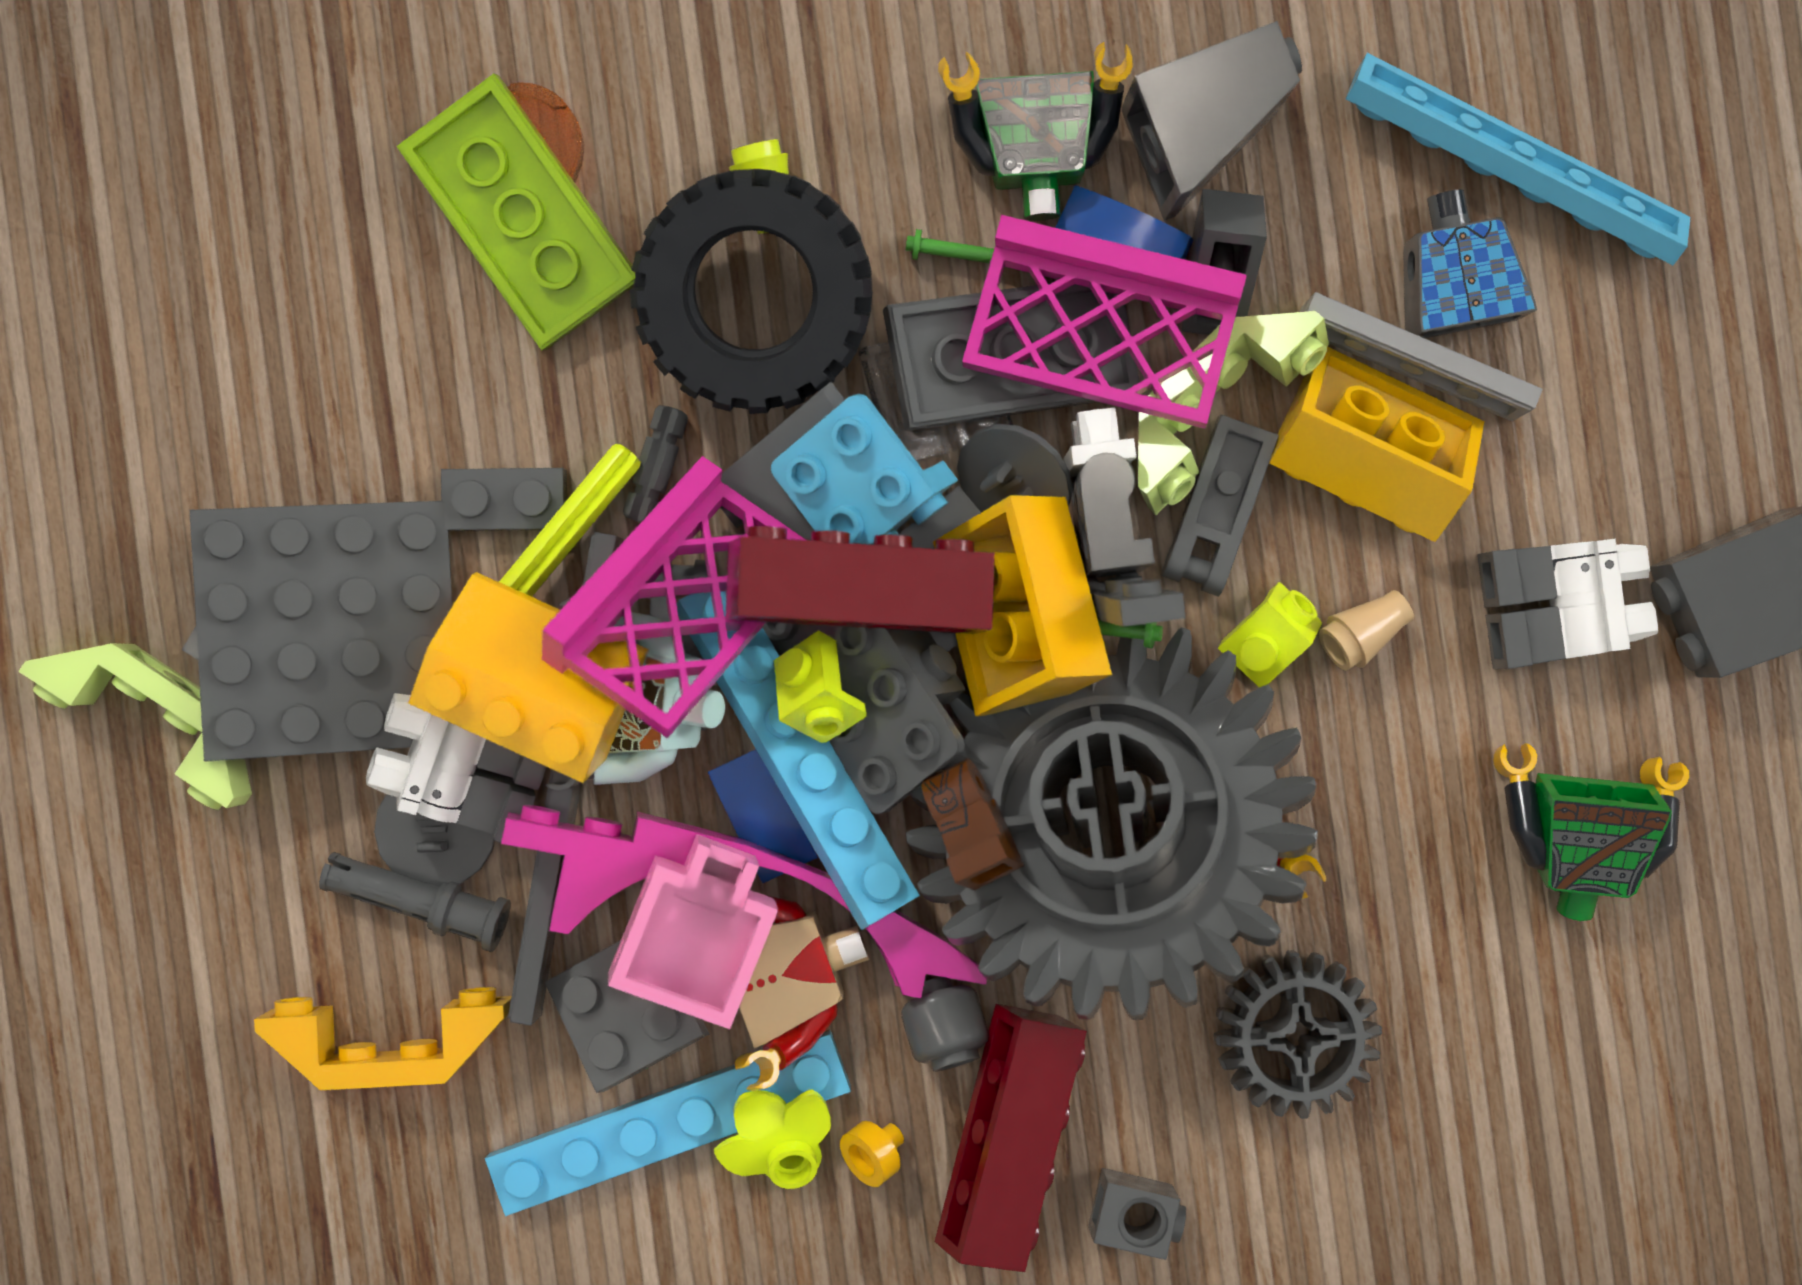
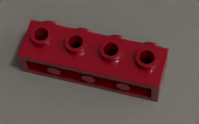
M751 526L748 527L747 536H740L728 544L725 620L976 634L992 630L995 553L974 552V541L939 539L936 540V549L912 547L913 538L910 536L876 535L874 536V545L850 543V533L831 530L812 531L811 541L786 539V528Z
M995 1004L989 1027V1038L985 1043L934 1241L959 1264L1025 1272L1030 1252L1037 1244L1039 1237L1038 1220L1045 1193L1051 1187L1054 1179V1158L1060 1135L1069 1121V1100L1075 1076L1082 1067L1085 1058L1084 1041L1087 1031L1059 1015Z

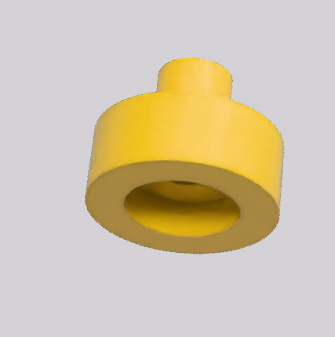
M861 1121L841 1137V1154L849 1169L860 1181L871 1187H879L900 1169L901 1163L897 1148L904 1143V1136L900 1129L892 1123L887 1124L884 1128H880L873 1122Z

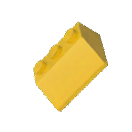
M1327 346V352L1323 360L1312 372L1303 378L1279 429V436L1269 464L1284 470L1286 474L1294 479L1307 481L1337 495L1349 505L1362 507L1393 522L1398 528L1406 532L1416 533L1436 542L1472 492L1485 421Z
M1010 495L936 539L974 541V552L995 553L992 630L976 634L955 633L975 716H986L1069 695L1112 675L1066 497ZM936 540L933 541L934 549H936Z
M478 572L471 575L429 644L408 704L582 783L607 759L626 710L569 668L561 674L542 660V630L558 614L560 609ZM626 641L598 643L587 656V658L603 669L630 667ZM636 644L639 666H643L649 649ZM624 682L625 685L633 690L632 682Z

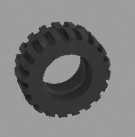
M766 169L733 170L714 174L697 181L696 184L678 192L666 203L667 206L658 217H654L643 233L646 238L641 250L635 253L631 269L636 272L635 287L630 289L631 309H637L640 325L636 329L642 344L648 343L657 357L653 363L662 374L666 376L670 373L682 384L679 389L694 399L699 395L713 401L712 407L729 412L733 408L749 409V414L768 413L771 408L785 406L786 409L804 403L805 398L817 391L819 392L830 382L833 383L837 375L845 367H848L857 353L868 325L873 295L869 256L866 254L861 241L862 237L853 221L851 222L841 210V206L828 194H824L812 186L811 183L801 178ZM762 231L782 238L798 251L805 261L811 276L813 288L812 303L805 322L788 340L770 348L746 349L724 341L708 327L697 305L695 283L703 258L717 242L737 232Z

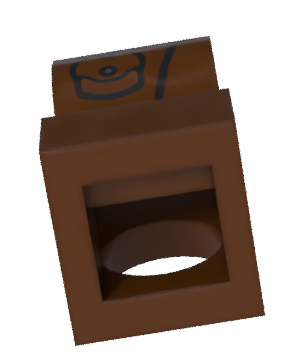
M969 758L946 768L921 783L926 804L936 821L949 854V858L946 861L956 884L975 891L1025 866L996 799L992 798L982 775Z

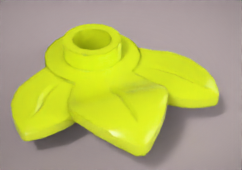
M809 1089L786 1104L779 1095L766 1090H755L741 1094L735 1102L733 1109L735 1127L739 1135L724 1140L714 1148V1154L721 1165L728 1171L740 1176L766 1174L775 1185L785 1189L800 1188L811 1182L822 1160L819 1143L825 1138L831 1128L830 1112L823 1097L815 1090Z

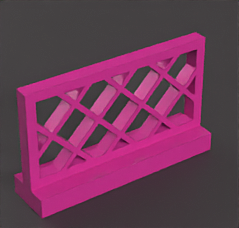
M1001 215L995 235V248L963 356L962 367L1206 429L1247 275ZM1004 267L1030 273L1040 290L1009 306L998 287ZM1043 276L1057 279V281L1048 285ZM1074 284L1089 287L1100 306L1070 321L1055 295ZM1105 292L1117 294L1118 296L1109 300ZM1134 299L1149 302L1161 321L1131 337L1116 309ZM995 300L1001 312L990 318ZM1046 300L1062 327L1032 343L1016 316ZM1166 307L1178 309L1179 311L1170 315ZM1195 314L1221 320L1216 340L1195 352L1191 350L1177 327L1178 323ZM1107 315L1122 343L1092 358L1077 331ZM1007 321L1023 346V349L1005 359L979 354L985 334ZM1167 330L1184 358L1154 374L1138 346ZM1069 337L1084 364L1065 375L1048 371L1038 353ZM1129 352L1145 380L1127 390L1110 387L1099 368ZM1212 354L1206 374L1199 361ZM1030 358L1035 368L1020 363ZM1190 367L1203 388L1198 409L1171 402L1160 383ZM1090 373L1096 383L1080 378ZM1149 389H1152L1156 398L1141 394Z
M703 456L542 630V660L561 674L569 668L667 739L766 623L725 620L720 591H727V576L718 577L714 552L728 551L729 542L740 536H747L748 527L751 526L786 528V539L806 540L721 482L722 469ZM723 506L743 520L745 535L711 537L709 520ZM701 531V538L693 539ZM704 553L707 578L672 579L670 563L677 555ZM662 573L663 581L654 582ZM711 593L714 618L679 621L675 595ZM666 596L670 622L633 625L631 607L638 599ZM623 617L624 626L614 627V625ZM737 630L728 641L727 631ZM717 632L720 651L713 659L685 662L681 635ZM672 636L676 663L639 666L635 640ZM626 641L630 667L603 669L587 658V656L598 643ZM699 675L689 686L688 676ZM678 677L681 697L667 713L643 697L641 681ZM624 682H632L633 690L625 685Z

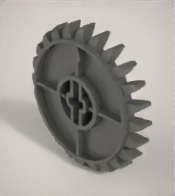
M1183 627L1176 631L1159 661L1147 659V648L1144 646V640L1120 637L1116 655H1107L1112 675L1069 695L986 716H975L971 696L965 693H961L949 703L960 726L968 734L964 739L962 753L942 769L945 770L966 758H969L975 764L992 798L996 799L1025 866L975 891L956 884L949 866L931 873L917 884L923 897L930 902L950 903L963 900L966 906L952 916L942 929L951 944L960 946L974 943L988 936L993 942L985 951L979 963V972L989 981H997L1008 976L1020 964L1029 969L1024 984V999L1028 1004L1035 1007L1044 1005L1053 997L1060 983L1072 986L1074 1010L1078 1018L1084 1020L1094 1018L1101 1007L1105 991L1119 992L1123 1007L1130 1019L1142 1020L1147 1016L1150 1006V988L1162 984L1165 985L1172 998L1178 1004L1185 1008L1191 1007L1198 1001L1197 981L1194 971L1204 965L1217 977L1227 982H1236L1243 976V964L1239 954L1232 945L1239 936L1253 944L1267 947L1274 945L1281 934L1280 927L1270 915L1260 908L1264 900L1282 904L1295 903L1302 899L1306 882L1296 874L1277 866L1278 858H1297L1310 853L1316 846L1318 831L1301 824L1282 822V815L1297 811L1311 802L1316 791L1315 778L1293 776L1277 779L1275 774L1276 770L1287 765L1297 754L1302 736L1298 728H1290L1259 738L1256 731L1265 723L1272 710L1274 691L1269 685H1264L1248 693L1235 704L1227 699L1232 690L1236 675V655L1229 650L1212 662L1200 678L1190 674L1192 666V636L1190 630ZM1102 766L1114 767L1120 804L1119 810L1126 855L1116 859H1107L1105 856L1103 835L1098 817L1100 813L1094 769ZM1124 767H1129L1135 771L1125 772ZM1139 772L1150 777L1156 784L1151 785L1155 822H1164L1159 834L1140 851L1136 852L1135 842L1146 840L1149 827L1146 793L1141 777L1137 773ZM1082 773V778L1075 779ZM1067 785V802L1078 840L1083 848H1092L1093 858L1066 847L1057 837L1069 834L1067 819L1061 798H1059L1063 788ZM920 786L910 796L917 805L930 812L922 792V787ZM937 824L919 827L906 832L907 843L917 854L931 859L949 858Z

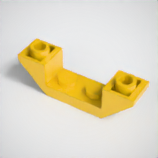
M476 987L460 990L459 999H453L441 1009L443 1048H438V1043L435 1039H417L400 1043V1050L377 1052L376 1043L360 1042L339 1046V1054H335L333 1006L313 1007V999L311 997H292L274 1001L275 1009H271L255 1018L254 1028L255 1032L319 1090L445 1084L509 1015L512 996L496 997V988Z

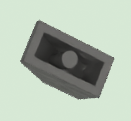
M1202 189L1192 235L1194 241L1190 248L1189 261L1247 275L1236 317L1247 316L1267 239L1264 196ZM1195 314L1182 321V332L1210 335L1220 325L1221 320Z

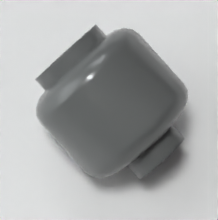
M934 978L924 982L921 998L909 1000L901 1010V1018L912 1056L919 1063H931L933 1072L958 1067L980 1058L978 1049L988 1041L989 1031L978 994L974 988L966 985L953 986L950 978Z

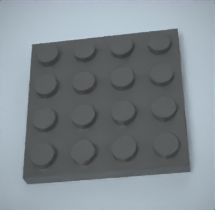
M444 501L189 510L204 761L375 750L376 747L382 749L410 748L413 739L385 731L384 723L394 693L411 695L427 648L453 606L448 530H445Z

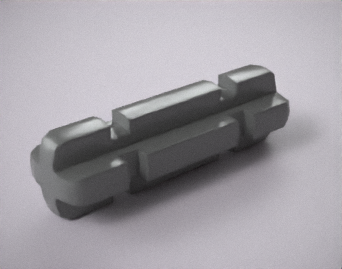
M659 405L655 408L649 427L654 431L652 437L646 436L639 458L641 462L640 468L635 472L632 480L636 487L634 493L629 491L623 509L624 516L628 519L641 523L660 503L658 501L659 494H665L679 447L675 444L677 438H683L688 422L687 415L681 410L664 405Z

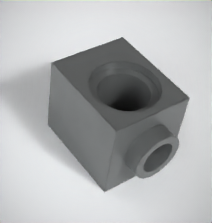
M1101 1168L1088 1228L1095 1244L1167 1260L1170 1243H1179L1186 1220V1207L1179 1205L1181 1199L1170 1183ZM1148 1203L1155 1207L1152 1219L1145 1225L1131 1226L1124 1222L1127 1210L1134 1204Z

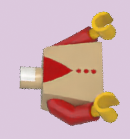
M768 896L774 898L778 912L739 1006L753 1047L756 1048L764 1045L763 1051L759 1050L743 1054L735 1061L736 1070L747 1067L753 1061L759 1066L760 1077L756 1083L749 1085L747 1090L755 1091L772 1086L777 1081L779 1070H783L811 1050L835 1020L838 1012L837 1003L843 999L844 993L837 971L870 960L858 925L824 936L815 911L804 912L797 902Z

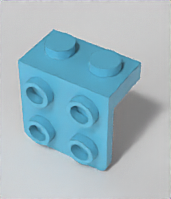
M855 394L848 397L779 455L771 465V472L774 478L815 531L850 533V543L874 545V536L899 535L896 530L911 518L919 526L948 504L942 493L958 481L944 461L923 470L873 403L863 394Z

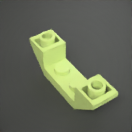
M1316 311L1235 317L1216 392L1221 387L1227 389L1234 385L1244 374L1248 361L1251 358L1285 387L1299 374L1304 376L1312 372L1323 360L1329 345L1325 319ZM1220 325L1193 352L1216 340ZM1212 354L1199 361L1206 374ZM1190 367L1160 383L1171 402L1198 409L1203 388ZM1153 391L1148 395L1149 397L1156 398ZM1139 412L1138 488L1147 507L1157 515L1167 504L1175 505L1183 500L1193 488L1196 480L1195 477L1200 473L1192 451L1174 436L1177 431H1186L1192 425Z
M111 643L25 661L18 671L36 683L33 688L35 694L50 704L64 709L68 705H93L112 676L115 675L111 683L117 689L139 701H145L149 697L167 709L163 717L176 728L191 735H196L198 730L202 732L200 687L135 644ZM202 733L175 772L176 776L190 784L187 789L189 795L212 809L219 810L222 806L230 808L246 804L252 795L245 759L204 761Z

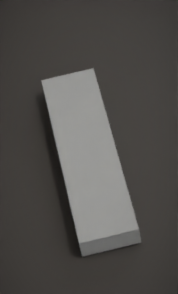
M1317 292L1307 300L1299 311H1316L1325 319L1329 344L1510 421L1516 420L1535 409L1543 390L1540 387Z

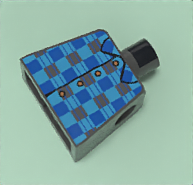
M1462 189L1442 192L1427 198L1433 230L1417 233L1404 244L1405 330L1422 338H1429L1517 321L1537 311L1534 296L1505 221L1501 217L1470 222L1465 194Z

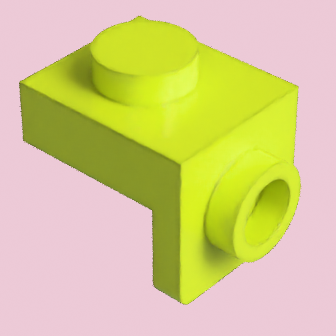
M1278 582L1270 589L1264 601L1221 641L1218 649L1222 653L1229 650L1235 654L1236 666L1260 688L1261 686L1268 685L1312 645L1322 622L1317 617L1314 605L1306 596L1296 590L1289 591L1282 583Z
M818 630L774 660L779 721L818 742L825 743L867 716L865 703L842 691L835 639Z

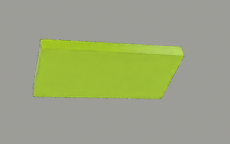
M493 73L396 146L541 351L550 348L635 286L636 272L631 270V262L499 75Z

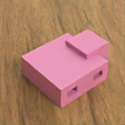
M696 834L684 865L655 855L608 971V986L730 1029L778 912L774 898L750 890L759 868L756 856Z

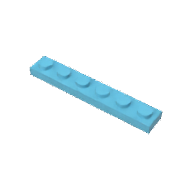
M1366 53L1355 72L1346 100L1356 104L1359 111L1367 117L1378 121L1388 120L1409 131L1411 136L1420 144L1430 148L1441 147L1464 159L1465 163L1475 172L1486 176L1496 175L1517 186L1520 192L1530 200L1538 203L1549 202L1565 210L1585 228L1594 231L1604 230L1624 240L1628 247L1640 256L1646 258L1657 257L1674 265L1687 248L1690 217L1369 53Z
M720 591L725 617L727 591ZM710 592L690 594L676 603L680 620L714 618ZM762 627L716 682L860 929L863 930L920 895L859 791L845 771L829 741L825 743L818 742L779 721L774 660L779 655ZM737 630L727 631L728 641ZM717 632L690 635L704 660L713 659L720 651Z
M831 1030L824 1032L811 1050L783 1070H779L777 1081L772 1086L761 1090L779 1095L786 1104L809 1089L818 1092L825 1101L851 1092V1085ZM753 1061L747 1067L736 1070L735 1065L489 1153L485 1161L504 1215H511L738 1133L734 1121V1105L741 1094L750 1092L747 1090V1087L758 1081L760 1077L759 1066Z

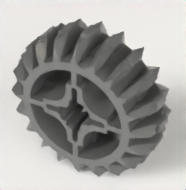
M1288 950L1284 956V969L1281 970L1276 960L1272 956L1266 955L1262 957V966L1266 973L1264 976L1259 978L1249 967L1243 969L1242 977L1250 984L1244 993L1232 985H1228L1225 989V994L1236 1002L1237 1005L1235 1010L1226 1007L1217 1008L1216 1017L1220 1021L1232 1025V1028L1215 1032L1214 1041L1219 1046L1233 1048L1224 1052L1218 1058V1061L1224 1070L1238 1069L1233 1074L1230 1082L1237 1091L1251 1087L1248 1099L1256 1107L1262 1106L1271 1098V1111L1276 1116L1282 1117L1288 1111L1293 1101L1296 1114L1301 1119H1307L1311 1113V1101L1315 1100L1325 1114L1332 1113L1334 1104L1330 1095L1337 1092L1347 1102L1353 1101L1355 1097L1353 1090L1346 1084L1353 1076L1362 1083L1370 1082L1371 1078L1370 1074L1359 1066L1362 1059L1368 1061L1380 1059V1052L1376 1048L1365 1044V1040L1380 1036L1382 1028L1375 1022L1363 1021L1377 1010L1376 1003L1369 998L1358 999L1365 985L1356 977L1344 982L1347 968L1341 963L1335 961L1324 971V957L1319 953L1312 952L1307 958L1304 967H1302L1299 953L1294 950ZM1304 987L1317 988L1329 993L1338 1006L1342 1022H1331L1326 1017H1313L1311 1003L1305 999ZM1285 990V993L1280 994L1281 1002L1277 1014L1269 1020L1256 1022V1026L1253 1027L1254 1020L1262 1006L1274 995ZM1296 1022H1301L1310 1031L1309 1034L1299 1036V1045L1295 1047L1285 1036L1286 1034L1295 1033L1297 1028ZM1264 1046L1268 1051L1283 1052L1285 1065L1290 1069V1080L1273 1077L1259 1069L1251 1047ZM1339 1047L1332 1061L1315 1074V1062L1319 1054L1325 1049Z

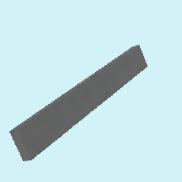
M595 532L591 536L583 585L624 542L623 538ZM551 769L549 783H566L570 779V777ZM582 782L574 788L563 791H553L548 788L545 808L559 811V822L575 825ZM538 850L536 853L508 1015L512 1023L532 1026L542 1015L547 987L545 981L548 980L556 935V932L549 931L564 855Z

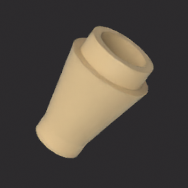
M1392 590L1380 598L1329 616L1327 626L1319 630V639L1329 658L1342 670L1347 671L1354 666L1363 668L1402 627L1413 621L1414 613L1405 597L1398 591Z

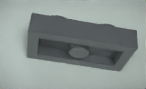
M564 468L441 469V501H444L445 530L448 531L542 530L567 500V470Z

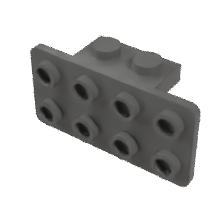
M768 622L763 626L765 633L779 656L818 630L836 640L842 691L865 703L867 716L837 737L829 740L841 760L845 771L873 813L881 814L893 809L919 788L924 780L935 775L962 753L964 739L942 705L951 703L966 688L956 674L957 668L953 658L943 647L936 644L928 631Z

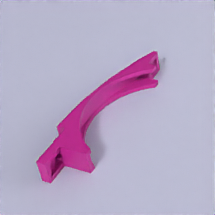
M523 805L521 814L509 812L506 818L501 844L564 855L549 931L569 934L591 911L609 897L633 883L645 879L655 855L684 865L696 834L755 855L760 867L780 871L803 880L827 893L849 910L828 873L735 836L638 811L632 835L622 834L623 824L616 821L597 817H585L584 826L559 822L560 812L557 810L533 805ZM897 910L865 928L884 957L894 985L900 988L902 995L921 998L926 974L984 985L987 983V979L978 970V962L933 930Z

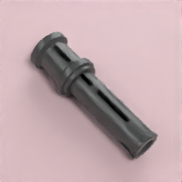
M332 852L328 857V862L332 863L333 866L325 863L319 880L320 890L331 891L427 922L428 929L432 930V933L442 937L447 932L481 942L482 950L493 952L498 946L508 921L511 907L509 899L499 897L496 901L482 898L462 891V885L456 882L443 883L439 887L353 860L337 852Z

